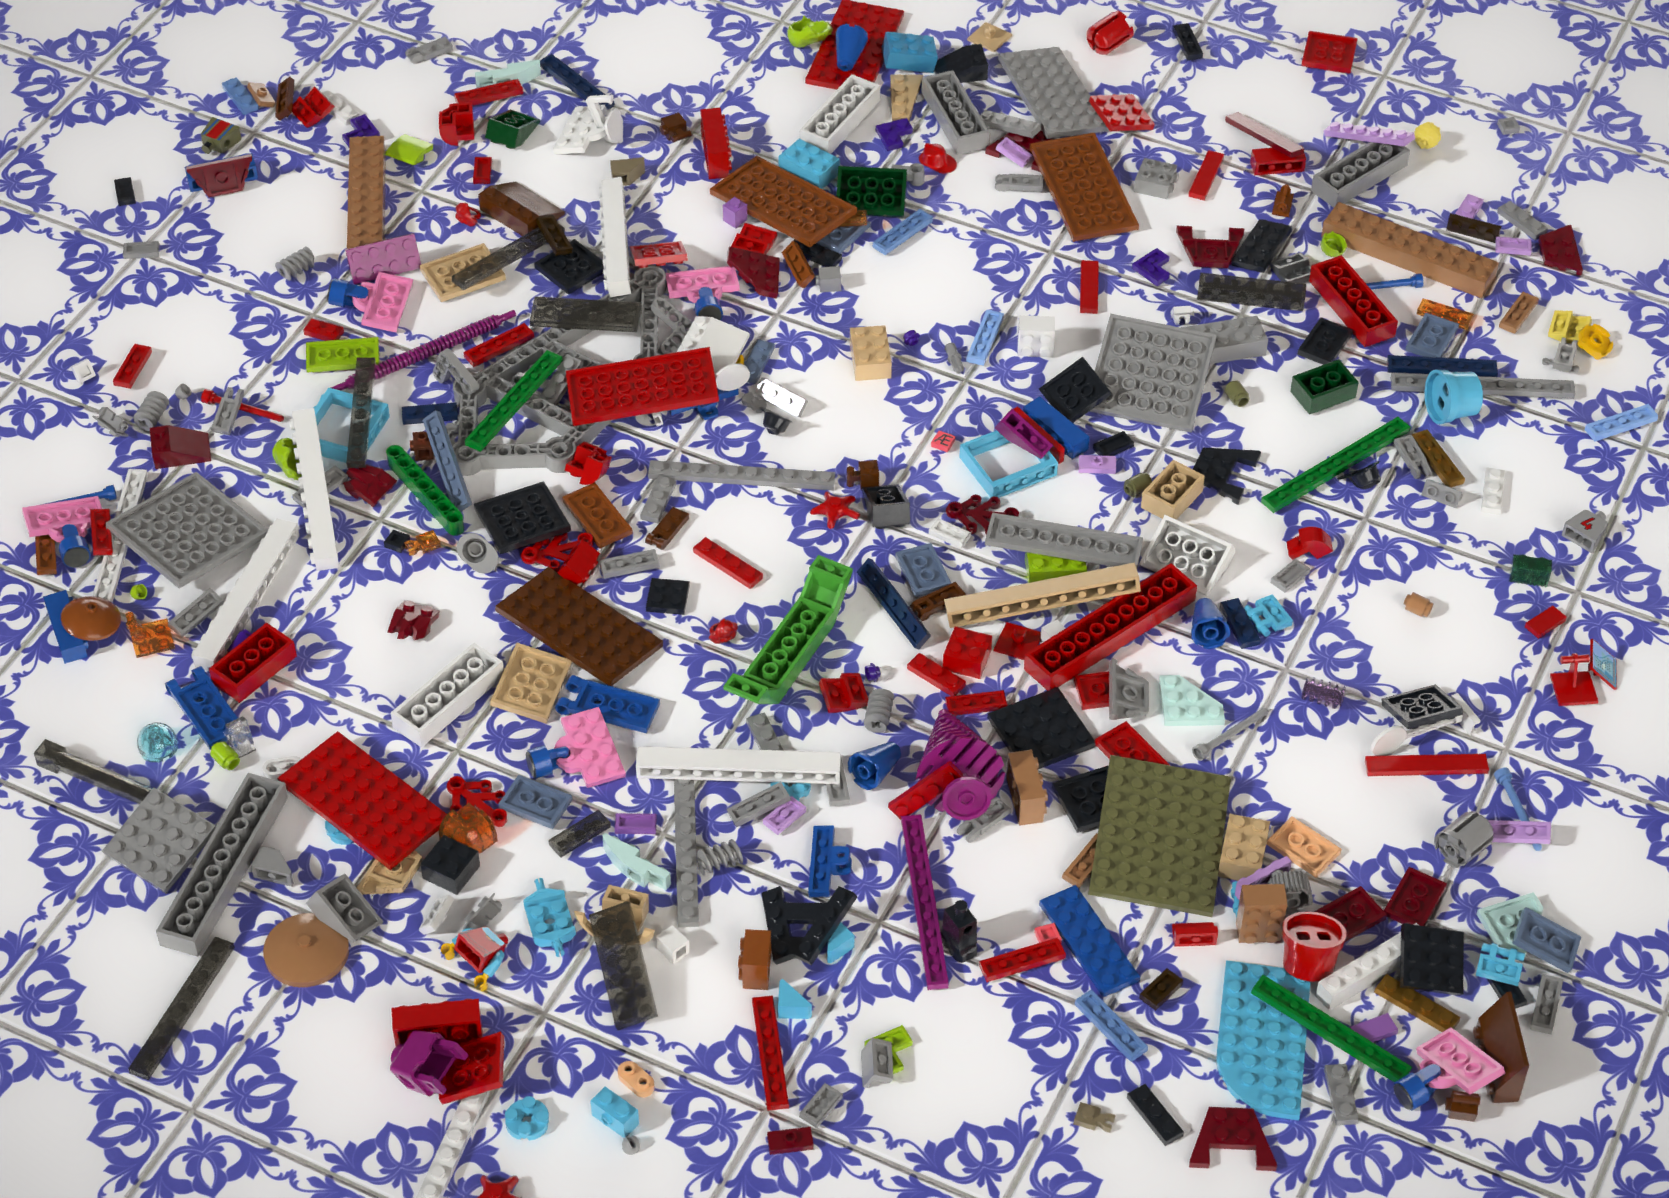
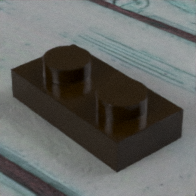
M1166 968L1140 993L1139 999L1156 1011L1183 985V979Z

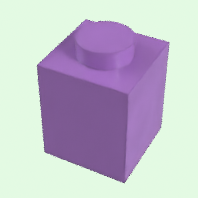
M733 197L723 205V221L735 229L747 221V204Z

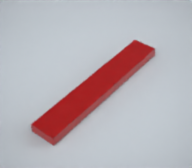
M1486 754L1365 756L1367 776L1488 774L1489 772Z
M773 995L752 998L767 1111L788 1109L789 1101Z

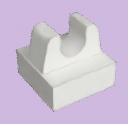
M1191 306L1172 308L1171 318H1173L1175 325H1179L1180 318L1185 320V325L1189 324L1192 313Z
M89 359L70 366L78 383L96 376Z

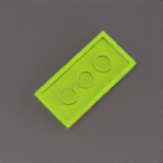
M378 337L306 342L307 373L362 369L379 363Z

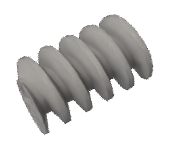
M305 246L303 249L298 250L297 253L294 252L291 256L289 255L285 259L280 260V262H276L275 266L278 273L290 281L291 275L295 278L297 273L302 274L303 270L308 271V266L313 268L315 258L311 249Z
M151 391L147 394L133 417L135 424L140 429L150 432V428L156 426L160 416L163 415V412L169 405L167 396L158 391Z
M875 689L869 694L864 725L871 732H885L887 730L886 726L889 725L894 694L887 689Z
M730 839L728 844L722 842L721 846L714 844L713 850L710 847H706L705 852L702 849L697 851V862L703 876L705 875L706 868L712 873L713 866L718 871H720V864L728 868V861L733 866L736 865V859L743 863L740 848L733 839Z

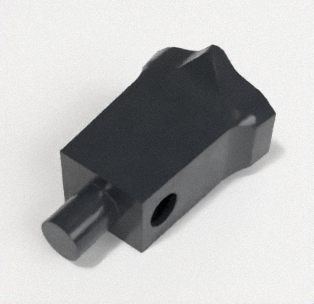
M958 900L954 905L944 909L940 933L942 943L945 948L949 949L951 956L957 962L964 963L977 956V919L967 908V903L964 900Z

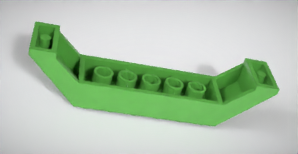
M818 555L809 567V573L800 597L743 675L733 673L723 686V690L757 704H779L835 625L853 568Z

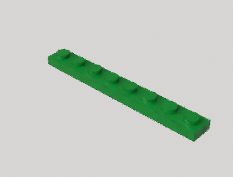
M546 350L465 439V445L481 452L563 361L562 356Z
M1262 975L1252 988L1251 994L1389 1080L1396 1082L1410 1073L1412 1066L1265 975Z

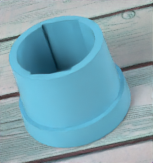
M1433 370L1426 379L1424 391L1425 404L1430 418L1436 424L1449 423L1454 419L1474 416L1480 412L1483 403V390L1481 382L1474 372Z

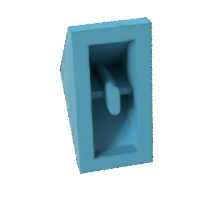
M842 923L839 924L828 941L827 963H833L854 948L855 935Z
M781 979L779 981L778 1018L810 1019L812 1017V1004L784 979Z

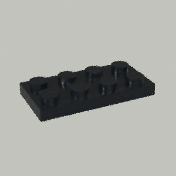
M1259 219L1232 258L1231 265L1264 273L1291 234L1292 226Z

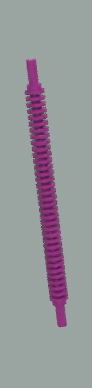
M511 310L500 316L491 315L483 318L478 322H474V324L472 323L424 345H420V347L418 346L403 354H399V356L397 355L361 372L354 373L352 376H348L345 382L331 388L340 391L347 388H359L361 385H365V383L373 382L378 378H382V376L384 377L399 369H403V367L405 368L420 360H424V358L436 355L447 348H452L474 337H478V335L480 336L499 328L502 322L515 317L516 312Z

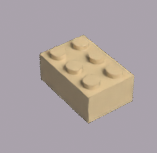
M886 325L850 328V349L855 381L890 379L892 362Z
M1172 460L1142 492L1141 508L1162 519L1164 515H1167L1177 520L1203 492L1205 476Z
M1229 814L1218 877L1239 881L1241 878L1248 877L1254 874L1256 870L1262 868L1270 821Z

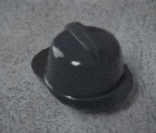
M760 407L764 411L763 426L767 428L769 434L778 435L779 433H784L789 424L793 423V421L769 409Z
M1380 461L1344 474L1337 479L1349 478L1357 488H1371L1381 481L1376 466Z

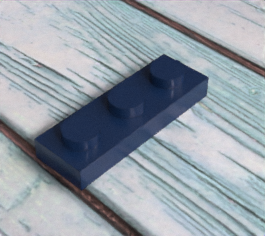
M457 402L402 407L403 425L423 423L422 420L435 410L441 412L443 421L458 420Z
M1239 598L1220 602V609L1241 649L1260 645V638Z

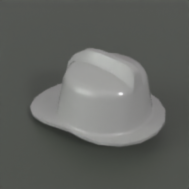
M468 533L459 539L457 553L473 570L485 574L496 568L499 559L498 553L482 536L476 533Z

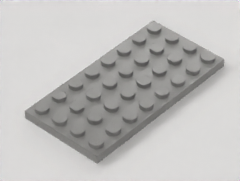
M1059 47L998 54L1000 64L1036 122L1041 123V130L1047 139L1109 131L1089 103L1090 94Z

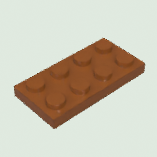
M595 482L562 497L563 503L584 530L592 535L593 541L599 549L633 534L630 525Z

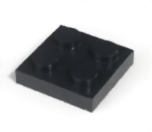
M651 578L646 612L685 615L690 581Z

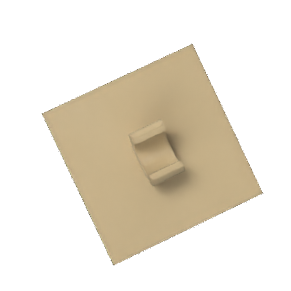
M985 22L967 38V41L974 44H982L983 48L995 52L1012 37V34Z

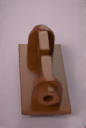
M1285 184L1281 187L1280 191H1277L1272 215L1289 217L1294 197L1289 185Z

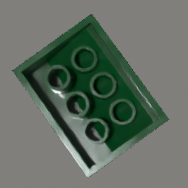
M838 166L836 197L857 207L856 215L904 217L907 169Z

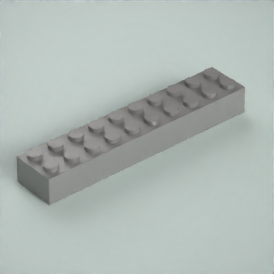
M247 773L158 926L156 933L160 946L199 956L288 799L284 782Z

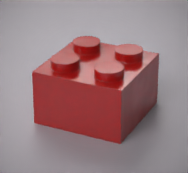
M955 626L943 654V667L953 673L981 679L992 651V636Z

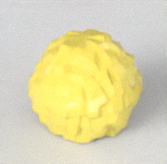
M1432 122L1423 123L1415 128V141L1421 149L1433 148L1441 140L1440 128Z

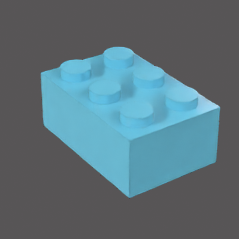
M800 138L778 156L780 168L821 189L825 188L838 176L840 158Z

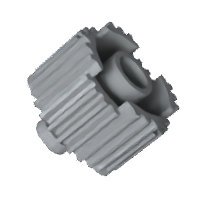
M1296 869L1293 872L1291 870L1288 872L1276 870L1272 873V878H1270L1268 884L1285 885L1287 898L1286 915L1298 913L1300 908L1303 909V907L1312 905L1313 898L1309 878L1304 870Z

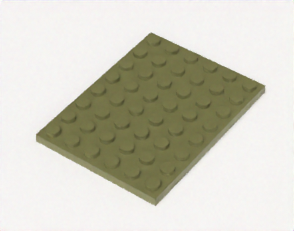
M1110 755L1088 895L1212 917L1231 776Z

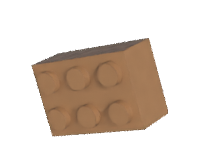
M1032 750L1011 752L1007 756L1006 780L1019 826L1042 823L1044 814L1047 813L1045 801H1048L1047 790L1042 787L1043 776L1042 773H1038V759L1033 756Z
M1284 884L1242 885L1236 918L1239 943L1281 942L1282 925L1287 910Z

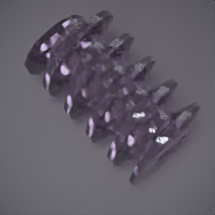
M1307 677L1302 691V700H1305L1309 695L1310 702L1317 698V704L1319 705L1324 700L1326 707L1332 702L1333 709H1336L1338 705L1341 708L1346 686L1340 691L1338 684L1331 688V682L1323 686V679L1317 684L1315 677L1311 681H1308Z

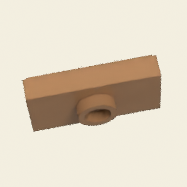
M248 83L247 88L259 106H275L276 102L264 83Z

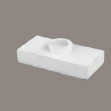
M939 518L929 529V535L961 549L971 537V532Z
M450 894L437 898L419 928L423 935L436 931L438 926L446 919V913L454 901Z

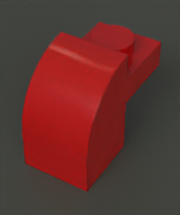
M1318 527L1301 528L1298 530L1299 536L1286 542L1288 555L1292 560L1307 552H1310L1316 559H1319L1333 551L1331 537Z

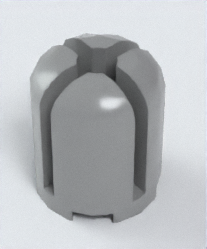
M1473 811L1465 812L1435 836L1434 846L1435 849L1439 848L1445 857L1443 861L1454 868L1465 866L1492 844L1494 838L1493 828L1484 816Z

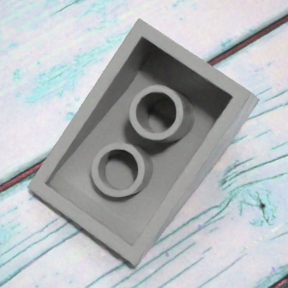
M345 873L317 890L306 902L320 921L353 943L383 923V920Z

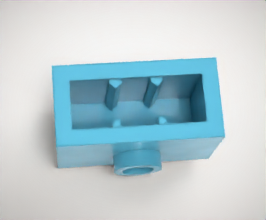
M606 1086L590 1101L592 1116L623 1138L628 1136L639 1125L638 1109Z

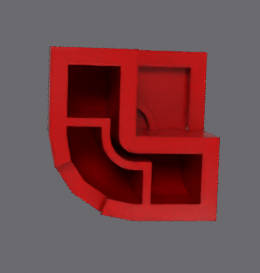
M472 102L449 104L448 108L439 112V132L441 139L445 143L458 146V141L475 140Z
M584 441L577 446L574 459L566 463L564 471L569 472L574 477H581L579 484H593L606 474L612 457L606 455V450Z

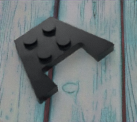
M1203 447L1193 470L1205 476L1204 486L1209 489L1211 487L1219 491V495L1227 496L1232 499L1233 503L1239 505L1244 494V488L1227 484L1237 462L1256 467L1261 457V451Z

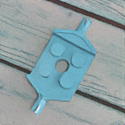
M537 878L534 881L537 891L523 900L534 943L540 947L552 946L556 956L560 957L559 951L561 956L565 954L562 947L563 943L572 940L576 935L575 926H573L564 890L545 888L543 879L539 878V883ZM547 919L555 920L552 924L545 923Z

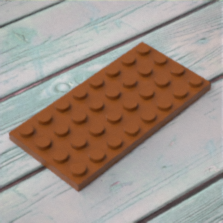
M1095 132L1030 144L1033 157L1073 242L1139 230V223Z
M755 156L710 188V194L724 202H728L733 197L747 204L748 215L808 247L813 246L857 213V207L759 156Z

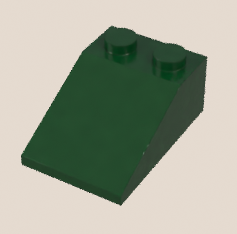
M510 109L488 119L485 138L490 139L492 143H501L509 149H515L523 145L540 123V119Z

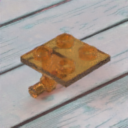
M133 612L126 613V627L130 631L136 658L175 649L167 618L140 625L135 620Z

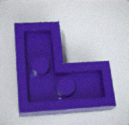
M366 114L350 119L354 130L342 134L343 141L348 147L350 137L380 136V132Z
M904 118L876 125L875 131L886 150L891 151L903 148V141L900 136L912 134L913 127L908 119Z
M1156 248L1134 262L1132 269L1154 285L1159 286L1170 278V273L1161 267L1169 262V256Z

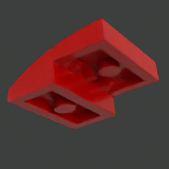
M314 86L304 99L299 97L294 102L292 113L305 127L309 128L327 116L335 106Z
M745 223L740 234L737 233L731 247L766 255L778 235L775 231Z
M841 673L840 678L820 679L819 686L828 713L846 712L868 706L869 699L860 673Z

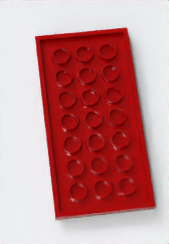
M841 0L830 24L833 29L832 34H829L822 41L805 78V84L837 90L851 74L875 83L884 63L882 44L885 33L898 31L904 17V10L851 0ZM849 24L851 27L858 25L868 33V42L850 71H842L837 66L836 31L839 26Z
M710 347L566 371L573 426L719 402Z
M338 731L277 778L278 781L286 784V789L389 870L394 868L450 822L448 814Z

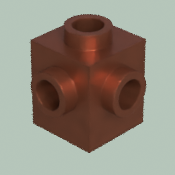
M412 432L413 440H409L410 451H414L415 461L433 460L434 454L427 432Z

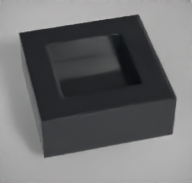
M393 529L384 541V547L402 553L410 542V535Z

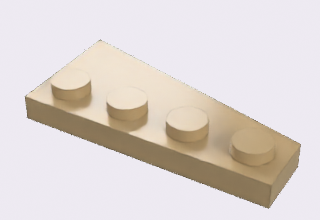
M890 75L892 121L904 118L910 121L923 75Z

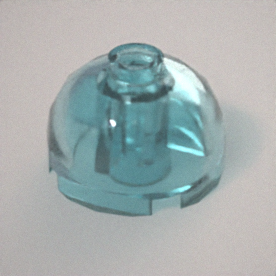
M153 722L144 726L139 732L137 748L144 760L162 762L163 758L168 756L171 758L176 753L178 740L174 730L169 725L162 722Z

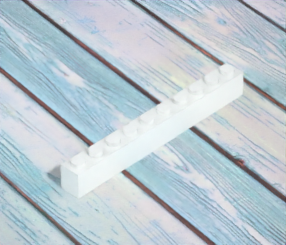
M622 177L601 180L602 187H599V201L601 206L600 220L604 258L605 291L609 290L610 297L631 294L623 181Z
M311 408L292 411L293 419H289L291 430H295V433L292 434L293 445L297 444V448H294L295 459H299L300 462L296 463L297 473L302 475L298 480L300 489L304 488V492L301 493L302 504L306 503V507L303 508L304 518L309 520V522L305 523L307 534L311 533V537L307 538L309 549H313V553H310L311 564L316 565L317 571L340 568L315 410Z
M276 518L274 523L269 526L268 533L261 539L258 549L253 552L248 565H245L243 573L236 580L232 591L227 594L223 606L219 607L218 613L214 620H211L208 630L201 636L197 648L193 649L191 657L195 668L202 666L205 671H209L211 666L228 654L227 649L238 633L244 629L298 540L299 530L297 523Z
M638 746L636 775L637 778L840 784L841 752Z

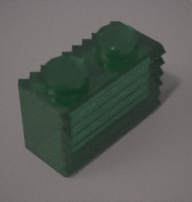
M1513 554L1509 581L1517 582L1518 584L1525 583L1526 585L1544 586L1546 588L1548 587L1552 571V560L1544 557L1536 558Z

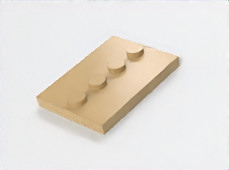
M484 243L420 265V271L440 302L506 280L505 273Z
M516 643L491 698L490 706L546 724L571 668L572 661Z

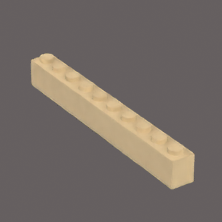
M1134 562L944 599L949 627L954 628L955 626H965L1140 592L1141 589L1139 575Z

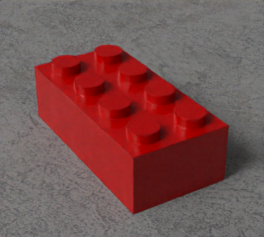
M721 108L700 109L701 137L708 178H725L729 175V171L732 170L731 160H729L732 157L731 147H728L730 146L729 136H726L728 135L727 125H723L726 124L725 114L721 113Z
M266 622L209 668L211 680L217 688L241 703L297 657L294 641Z
M468 998L460 1001L422 1003L412 1006L402 1005L391 1008L395 1046L405 1044L410 1034L415 1030L440 1033L446 1040L457 1042L458 1044L483 1037L479 999Z

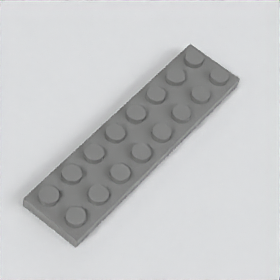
M992 513L985 538L986 546L1113 567L1135 562L1136 568L1138 567L1143 544V537Z

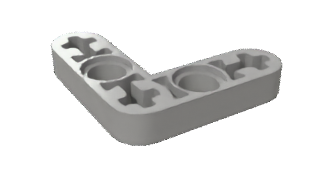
M657 297L651 305L652 312L674 330L661 344L658 353L660 355L675 353L688 332L684 329H689L693 322L666 299ZM669 315L676 316L678 320L672 321ZM673 337H678L681 343H675ZM670 345V347L672 348L670 349V351L666 353L664 350H666Z
M449 348L439 353L433 369V375L438 382L444 383L450 379L452 374L468 394L471 395L479 390V385L475 378Z

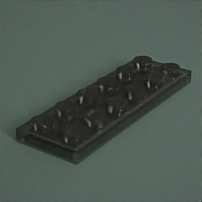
M534 297L530 326L637 332L641 302Z
M629 901L590 914L589 918L615 1028L621 1030L658 1017L631 904Z

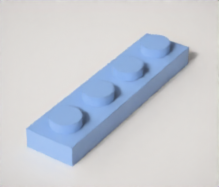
M986 310L968 352L966 362L984 366L1004 319V313Z
M1649 404L1586 424L1585 431L1595 442L1655 422L1658 419V414Z

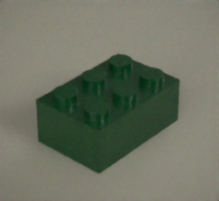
M1338 359L1294 375L1290 392L1310 415L1356 398L1359 382Z

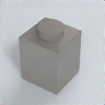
M840 266L818 268V275H815L816 286L819 285L820 293L841 291Z

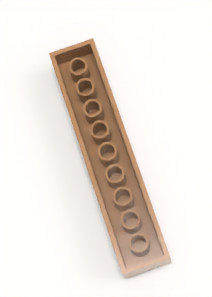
M384 136L350 137L347 249L385 240L386 149Z
M1340 202L1336 204L1323 222L1321 238L1324 233L1328 234L1334 231V233L1340 234L1345 238L1347 247L1413 273H1421L1426 278L1479 298H1483L1496 278L1499 265L1497 261Z

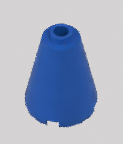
M844 24L837 28V66L842 71L853 69L868 42V33L858 25L851 27L849 24Z
M1201 598L1195 603L1191 628L1192 640L1197 646L1201 645L1205 649L1220 647L1225 643L1227 637L1229 638L1230 636L1229 624L1211 599Z
M887 742L854 753L849 757L847 763L849 773H853L855 777L853 779L854 782L866 790L878 787L901 758V749L896 743Z

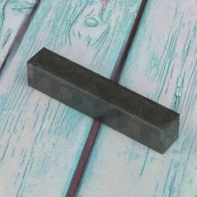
M1200 273L1197 300L1303 311L1306 284Z

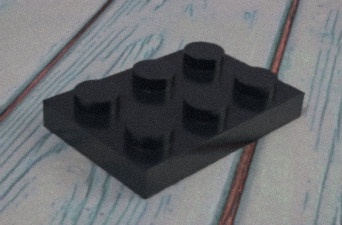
M1320 318L1299 347L1297 355L1322 365L1335 361L1352 337L1353 330Z

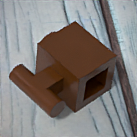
M679 112L661 118L660 132L668 141L672 140L674 143L692 136L691 131H687L686 121Z
M877 460L858 461V471H854L852 466L847 467V486L853 487L856 481H859L861 490L862 487L879 486Z
M1452 1090L1450 1097H1446L1445 1110L1448 1111V1118L1475 1122L1481 1096L1476 1093L1469 1095L1467 1092Z

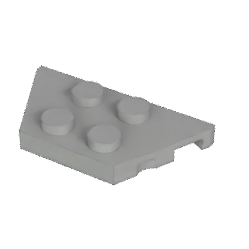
M1112 658L1109 662V719L1116 720L1146 716L1149 712V681L1138 676L1129 668L1124 670L1116 664L1118 661Z

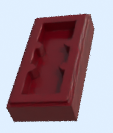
M811 1127L767 1132L770 1155L814 1150Z

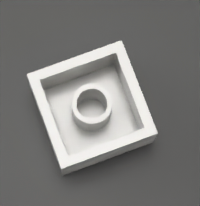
M1019 315L1017 356L1053 357L1055 316Z

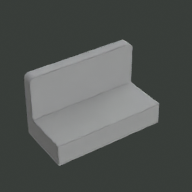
M871 1038L862 1049V1085L864 1088H868L873 1080L891 1083L893 1080L892 1042Z

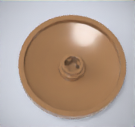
M303 913L281 921L270 931L264 943L263 955L268 971L279 982L293 987H312L327 982L342 970L349 956V942L346 937L320 921L314 913Z

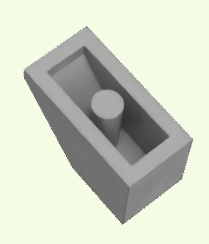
M260 846L251 864L253 877L292 887L294 884L292 873L280 850Z

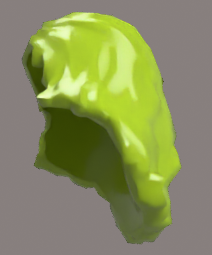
M803 16L802 20L789 25L787 36L789 42L794 47L803 48L812 43L825 40L829 34H832L833 29L829 22L823 20L813 22L810 18Z
M282 438L275 443L272 449L273 458L288 478L298 480L302 475L297 473L296 463H300L299 459H295L294 448H297V444L293 445V440L290 438Z

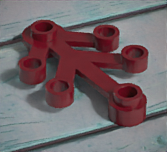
M975 494L963 503L954 501L946 507V515L949 518L958 519L966 526V530L971 532V535L977 532V524L971 522L966 516L973 517L985 529L986 535L990 522L985 518L991 519L992 513L1019 517V511L1013 507L1007 508L1004 512L986 511L990 508L997 509L1000 507V499L996 496L981 504V496Z

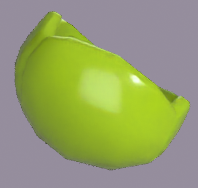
M1332 231L1328 234L1324 233L1320 246L1327 256L1337 257L1345 253L1347 243L1344 237Z

